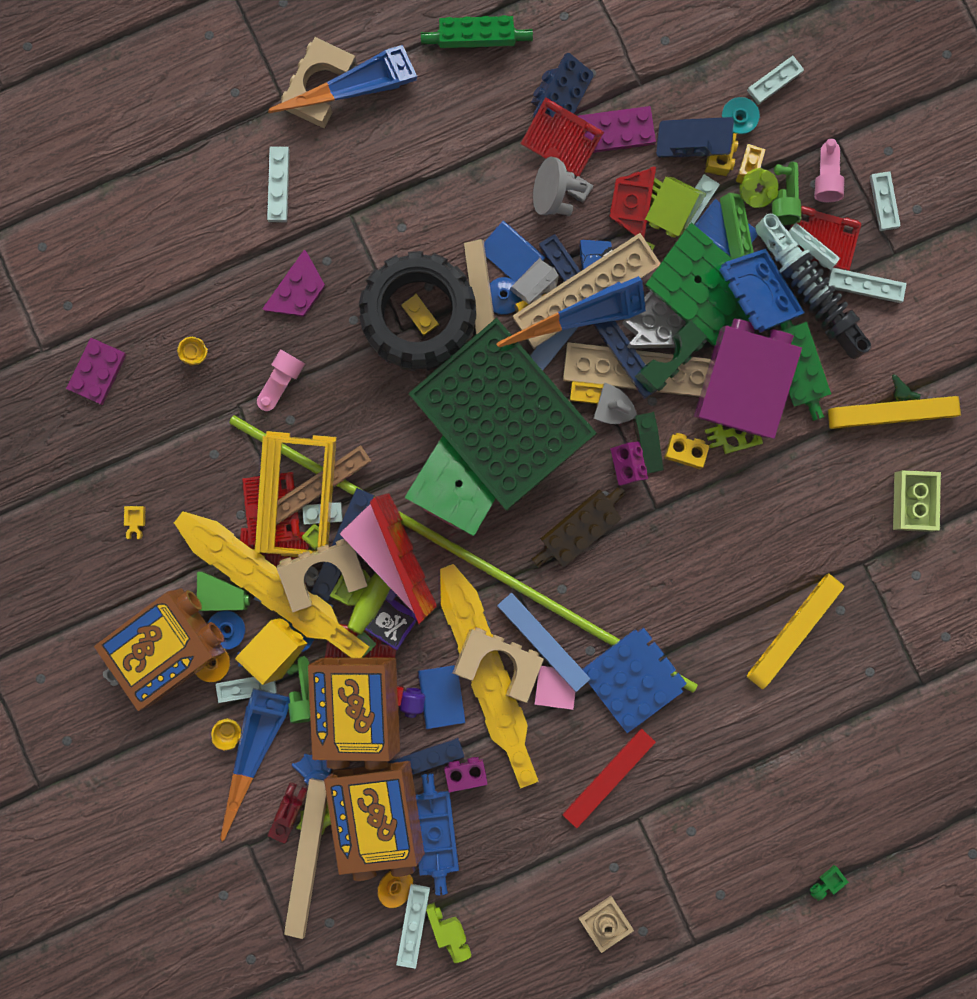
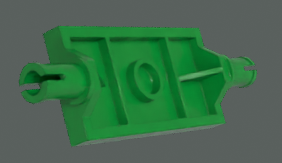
M506 15L497 17L466 16L463 18H439L438 32H421V45L438 44L440 48L515 46L516 41H533V29L516 30L514 28L513 16Z
M791 320L780 324L782 328L780 331L794 335L792 345L802 347L789 390L793 406L808 405L812 421L818 420L816 412L819 419L824 418L825 416L819 401L821 398L831 395V391L808 324L805 322L795 326Z

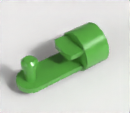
M790 162L788 167L777 164L774 167L775 175H786V190L780 189L778 191L777 198L772 202V214L779 218L782 225H792L801 221L797 162Z
M305 656L300 657L298 664L291 665L287 671L289 675L299 671L302 694L296 691L289 693L290 723L311 721L308 680L309 661Z

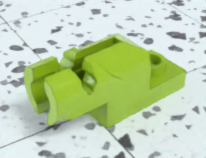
M435 902L428 904L426 911L438 947L446 946L454 963L471 958L470 948L468 944H464L466 936L461 922L456 917L441 921L443 916L440 907L436 908Z

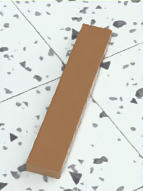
M361 445L335 462L333 487L372 462ZM323 471L278 500L276 525L321 496Z

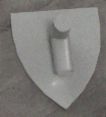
M604 383L593 419L608 424H620L633 419L637 413L628 396L620 389Z

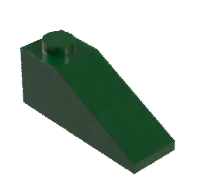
M651 412L636 415L633 418L637 441L640 442L647 474L663 471L655 414Z

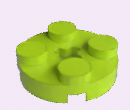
M756 168L745 174L742 185L740 184L739 188L740 196L744 202L754 208H760L770 204L773 199L777 198L778 181L773 173L762 168ZM758 183L763 185L761 192H755Z

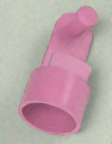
M828 139L821 147L820 176L815 179L814 195L815 199L821 202H836L844 197V177L840 175V147L835 139Z
M281 349L271 364L275 368L257 398L258 407L264 411H270L275 407L291 378L297 379L305 366V363Z

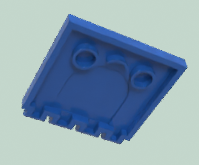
M766 249L727 261L721 265L720 273L726 282L730 281V284H728L735 298H740L738 303L744 313L750 315L748 319L755 330L758 329L759 332H763L804 314L803 309Z
M645 628L638 632L634 629L582 668L590 678L588 681L590 686L626 733L683 692L681 688L687 684L679 673L673 676L670 675L676 669L667 657L661 661L659 660L664 653L655 642L647 645L652 640V637Z

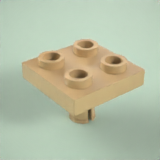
M609 896L579 917V920L601 953L634 931L612 896Z

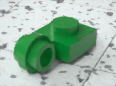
M833 865L819 877L824 884L820 885L817 883L810 888L811 896L819 901L827 895L826 890H829L834 895L849 882L838 867Z

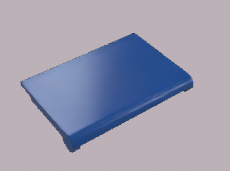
M715 199L696 222L695 226L730 256L721 203ZM748 223L751 241L753 242L758 234L756 229Z
M502 221L484 242L486 257L515 282L539 258L542 261L546 258L505 221Z
M455 665L418 671L420 689L425 695L424 718L426 729L465 723L459 676L452 674Z

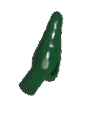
M892 375L895 387L894 398L897 402L907 401L908 399L920 400L921 394L910 391V388L897 375Z

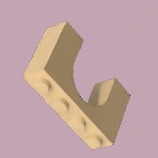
M315 37L313 42L308 44L304 59L300 60L296 75L291 77L290 87L288 91L283 93L281 103L307 92L306 83L308 79L318 71L326 70L342 75L355 68L357 65L355 55ZM327 103L286 110L322 128H325L333 113L331 106Z
M345 539L338 540L336 545L331 547L328 545L317 548L318 551L311 554L310 551L303 552L298 555L299 558L293 560L291 558L283 559L277 565V571L292 612L307 608L312 604L305 585L304 576L308 568L315 563L330 562L336 565L342 572L349 593L367 587V581L357 553Z
M477 627L475 630H469L452 674L473 681L481 659L490 651H501L510 657L514 666V674L506 696L527 703L544 660L539 657L540 653L533 650L528 652L521 650V645L513 642L509 645L503 642L504 638L493 635V638L487 636L485 630Z

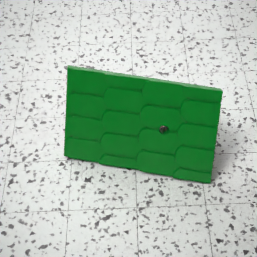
M691 222L645 286L686 323L692 320L707 336L706 340L713 347H715L720 328L724 326L731 327L733 319L750 322L748 319L750 315H746L738 303L740 298H735L728 286L730 281L726 282L719 271L722 264L732 260L731 257Z
M444 435L405 496V499L422 507L425 512L456 529L460 528L472 536H475L496 499ZM459 481L463 483L461 487H456L455 485Z

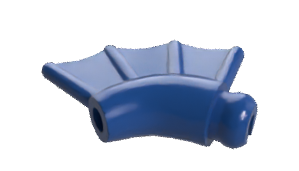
M304 754V757L299 762L292 764V767L304 777L307 785H309V779L311 778L324 781L332 771V769L327 768L326 760H312V755Z

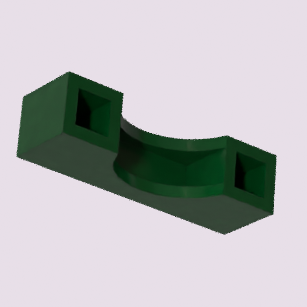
M692 320L687 322L672 337L675 345V353L672 360L663 363L653 359L634 377L650 393L655 390L659 392L667 385L665 381L669 377L673 378L680 371L678 367L681 364L685 365L692 358L690 354L693 351L697 352L704 346L703 341L707 336Z

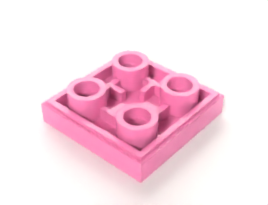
M541 666L538 673L534 704L573 710L575 691L553 667Z

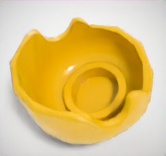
M196 337L184 338L179 343L177 349L180 360L190 366L199 365L203 362L208 352L204 342Z
M228 718L219 720L211 731L212 743L216 748L223 751L235 748L241 736V728L238 723Z

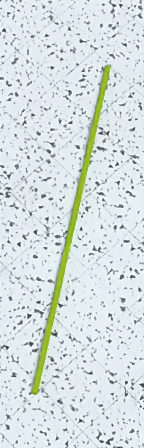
M235 415L229 421L231 425L261 442L263 441V436L266 435V433ZM282 443L281 454L316 474L323 471L321 465ZM347 480L336 485L354 495L356 488H359ZM399 511L403 519L401 523L609 645L613 646L620 641L617 637ZM681 675L687 683L683 688L694 693L698 685Z

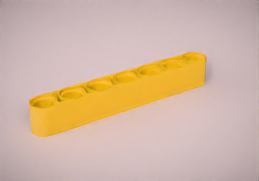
M959 396L827 409L830 429L961 416Z
M829 573L826 574L751 668L747 678L761 689H764L841 593L844 585Z

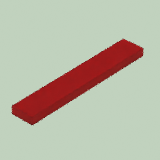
M640 728L562 815L578 828L656 742Z

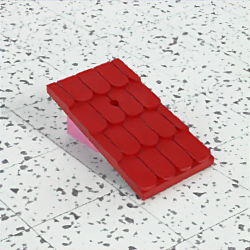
M390 493L374 497L370 501V505L340 535L414 612L418 624H420L437 607L436 602L424 580L426 576L412 551L413 545L401 523L403 519Z

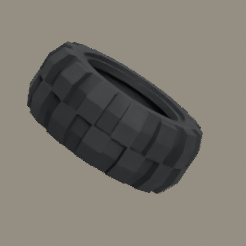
M410 251L407 256L400 258L395 255L385 260V265L379 270L374 269L366 280L367 286L365 290L361 291L359 319L362 330L370 346L389 364L393 363L400 366L401 369L411 371L425 368L428 371L439 368L440 364L446 362L471 339L476 320V300L473 289L469 285L466 275L458 266H452L448 263L447 258L435 253L432 256L423 255V251ZM413 282H425L437 286L449 297L453 306L452 316L447 327L438 336L423 342L403 340L393 334L385 324L384 316L388 300L400 287Z

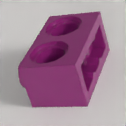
M631 442L610 448L619 485L632 484L648 479L640 442Z
M479 757L468 758L465 763L452 761L448 763V766H445L444 770L449 792L488 785L484 761L479 759ZM478 767L481 773L479 776H472L470 769ZM459 771L462 777L459 780H454L451 778V773Z

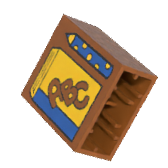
M181 588L164 593L94 646L138 711L157 703L226 652L221 645L224 641L222 632L214 623L209 622L206 624L198 612L202 609L201 602L190 590L184 592Z
M320 658L309 664L312 760H326L327 768L330 769L349 767L350 761H364V768L370 770L388 767V761L400 751L396 658Z
M410 761L388 763V767L377 770L366 769L364 766L334 770L324 779L339 875L352 873L353 880L364 881L376 877V871L391 869V875L394 877H402L414 873V866L418 865L425 852Z

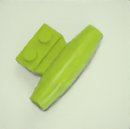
M363 570L367 581V587L349 593L343 575H341L330 594L331 598L346 606H355L348 628L360 635L375 618L391 589L376 572L370 578L365 570Z

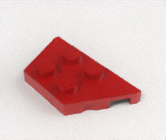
M655 166L641 172L632 173L629 176L617 178L615 181L610 219L634 236L641 233L643 238L645 237L647 225L645 218L650 207L656 172Z

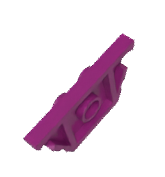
M305 250L300 254L262 308L265 312L305 317L326 287Z

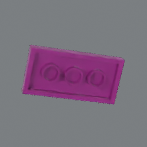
M651 106L578 116L604 131L593 153L655 145L656 143ZM586 131L584 136L592 140L595 135Z

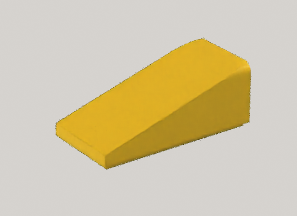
M747 144L736 182L742 183L745 174L761 167L765 149Z

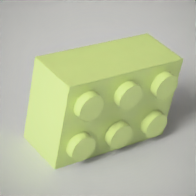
M902 470L894 473L893 530L928 532L940 530L941 472Z

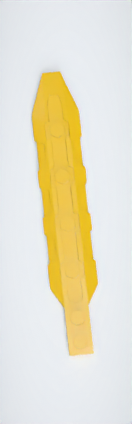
M183 511L174 522L193 553L209 565L218 568L240 588L249 591L271 611L274 610L284 617L306 637L327 639L351 658H362L370 648V646L338 623L331 605L309 591L308 593L312 601L311 606L292 612L277 567L268 562L262 554L255 552V549L252 550L237 539L231 531L217 521Z
M454 564L441 568V607L448 625L451 626L460 654L469 630H475L477 627L485 630L487 636L493 638V634L490 632L483 613L482 603L475 588ZM493 650L481 659L471 686L475 697H478L491 739L507 752L521 789L539 782L525 746L528 725L517 700L506 696L511 680L507 670L504 669L498 651Z

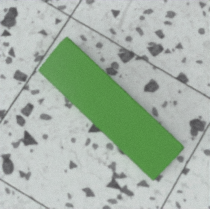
M728 193L720 198L730 256L733 260L754 252L744 201L739 194Z

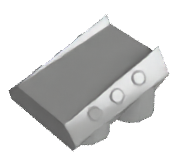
M539 258L510 289L526 303L531 304L541 298L544 293L547 294L557 287L559 275L555 268L550 267Z

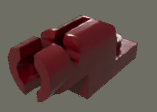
M289 783L268 833V837L286 844L308 791L302 787L298 796H294L297 786L295 783Z

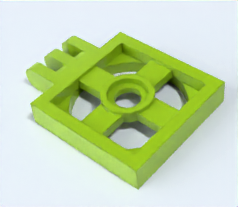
M716 424L717 427L705 430L706 434L714 433L713 436L707 437L708 441L716 440V443L710 444V448L723 446L725 454L763 444L761 436L754 435L752 441L747 444L745 438L747 432L742 431L741 434H737L734 428L723 430V425ZM736 437L739 446L734 447L728 444L726 438Z

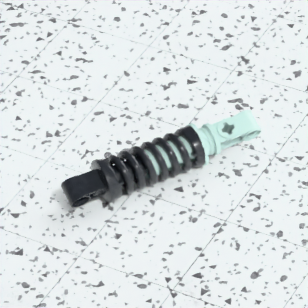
M767 214L756 225V232L765 242L767 248L773 253L775 260L782 264V268L779 270L782 276L788 281L793 279L791 288H799L797 296H805L803 304H811L809 307L810 313L819 311L815 315V320L821 321L825 319L821 324V328L827 329L832 327L825 331L829 341L837 339L847 355L852 359H858L871 349V342L857 325L860 317L853 310L843 313L848 303L845 301L837 305L842 295L838 293L832 296L836 287L834 285L830 287L826 285L830 281L829 277L823 279L820 277L824 273L823 269L817 271L814 269L818 265L817 261L809 262L813 259L810 250H800L799 244L794 241L791 234L779 221V218L774 214Z

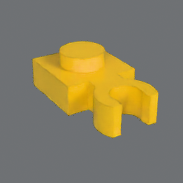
M124 506V526H129L126 532L127 539H132L131 535L133 532L137 533V539H142L143 534L139 527L145 526L144 506Z

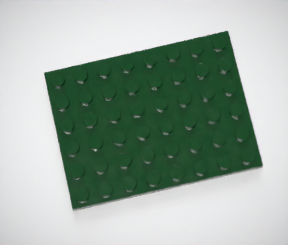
M495 318L408 394L505 510L508 511L594 438L597 433L518 342L502 347L496 345V343L511 336V334Z

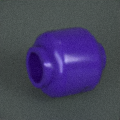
M406 688V691H403L399 710L405 713L406 717L415 718L416 715L423 713L425 695L421 692V689Z

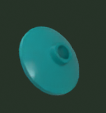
M745 97L731 99L726 103L722 111V117H732L734 119L733 133L736 134L751 132L759 122L760 114L757 105ZM741 116L742 120L739 121L736 119V117Z

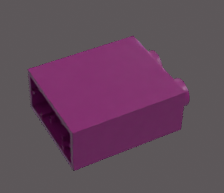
M733 319L731 327L724 326L719 330L694 417L761 437L775 439L802 347L792 345L794 337L792 334L771 330L769 338L754 334L755 329L750 322Z

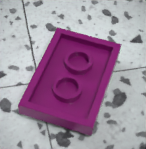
M90 338L66 389L103 405L127 354Z

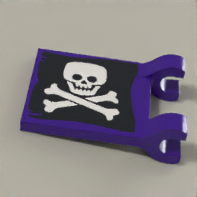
M390 589L380 610L366 627L365 631L397 651L417 619L413 611L394 600L397 594Z

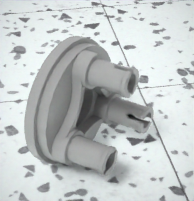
M548 157L540 166L534 183L533 203L536 212L541 215H555L557 213L570 216L573 211V205L562 203L565 191L574 190L584 193L587 189V186H585L587 181L575 179L574 173L567 172L565 164L560 159Z

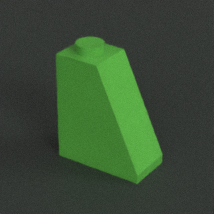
M197 572V598L202 605V609L199 611L247 610V606H250V594H247V590L206 572Z

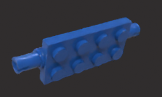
M430 773L428 775L429 782L427 774H423L421 777L424 792L416 795L425 852L418 863L420 876L432 875L435 884V895H440V886L442 887V895L448 893L446 885L447 873L459 871L450 792L435 791L434 774Z

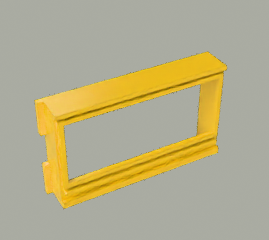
M267 431L266 435L263 436L255 552L281 554V556L299 557V554L310 551V554L316 552L315 550L275 547L282 443L325 446L318 548L324 545L329 546L337 437L313 435V439L290 437V433Z

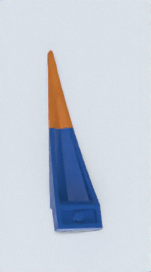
M403 45L384 50L364 63L312 90L269 108L268 113L396 89L400 85L416 81L417 75Z
M638 276L623 283L617 282L499 341L496 345L502 347L561 330L629 319L646 311L642 279Z
M255 688L252 690L248 706H246L220 837L221 841L225 840L241 802L267 750L286 718L288 704L290 703V697Z

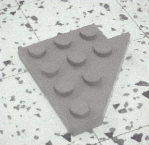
M649 291L644 297L646 311L622 322L626 328L636 335L627 347L675 348L672 337L686 322L653 292Z

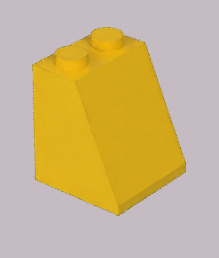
M281 618L274 619L254 637L235 659L264 685L282 679L305 648L307 642L303 640V636L300 633L295 632L289 627L287 621Z

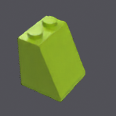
M665 177L645 220L649 221V225L659 230L660 227L665 229V233L671 237L681 236L700 207L706 193L674 177Z

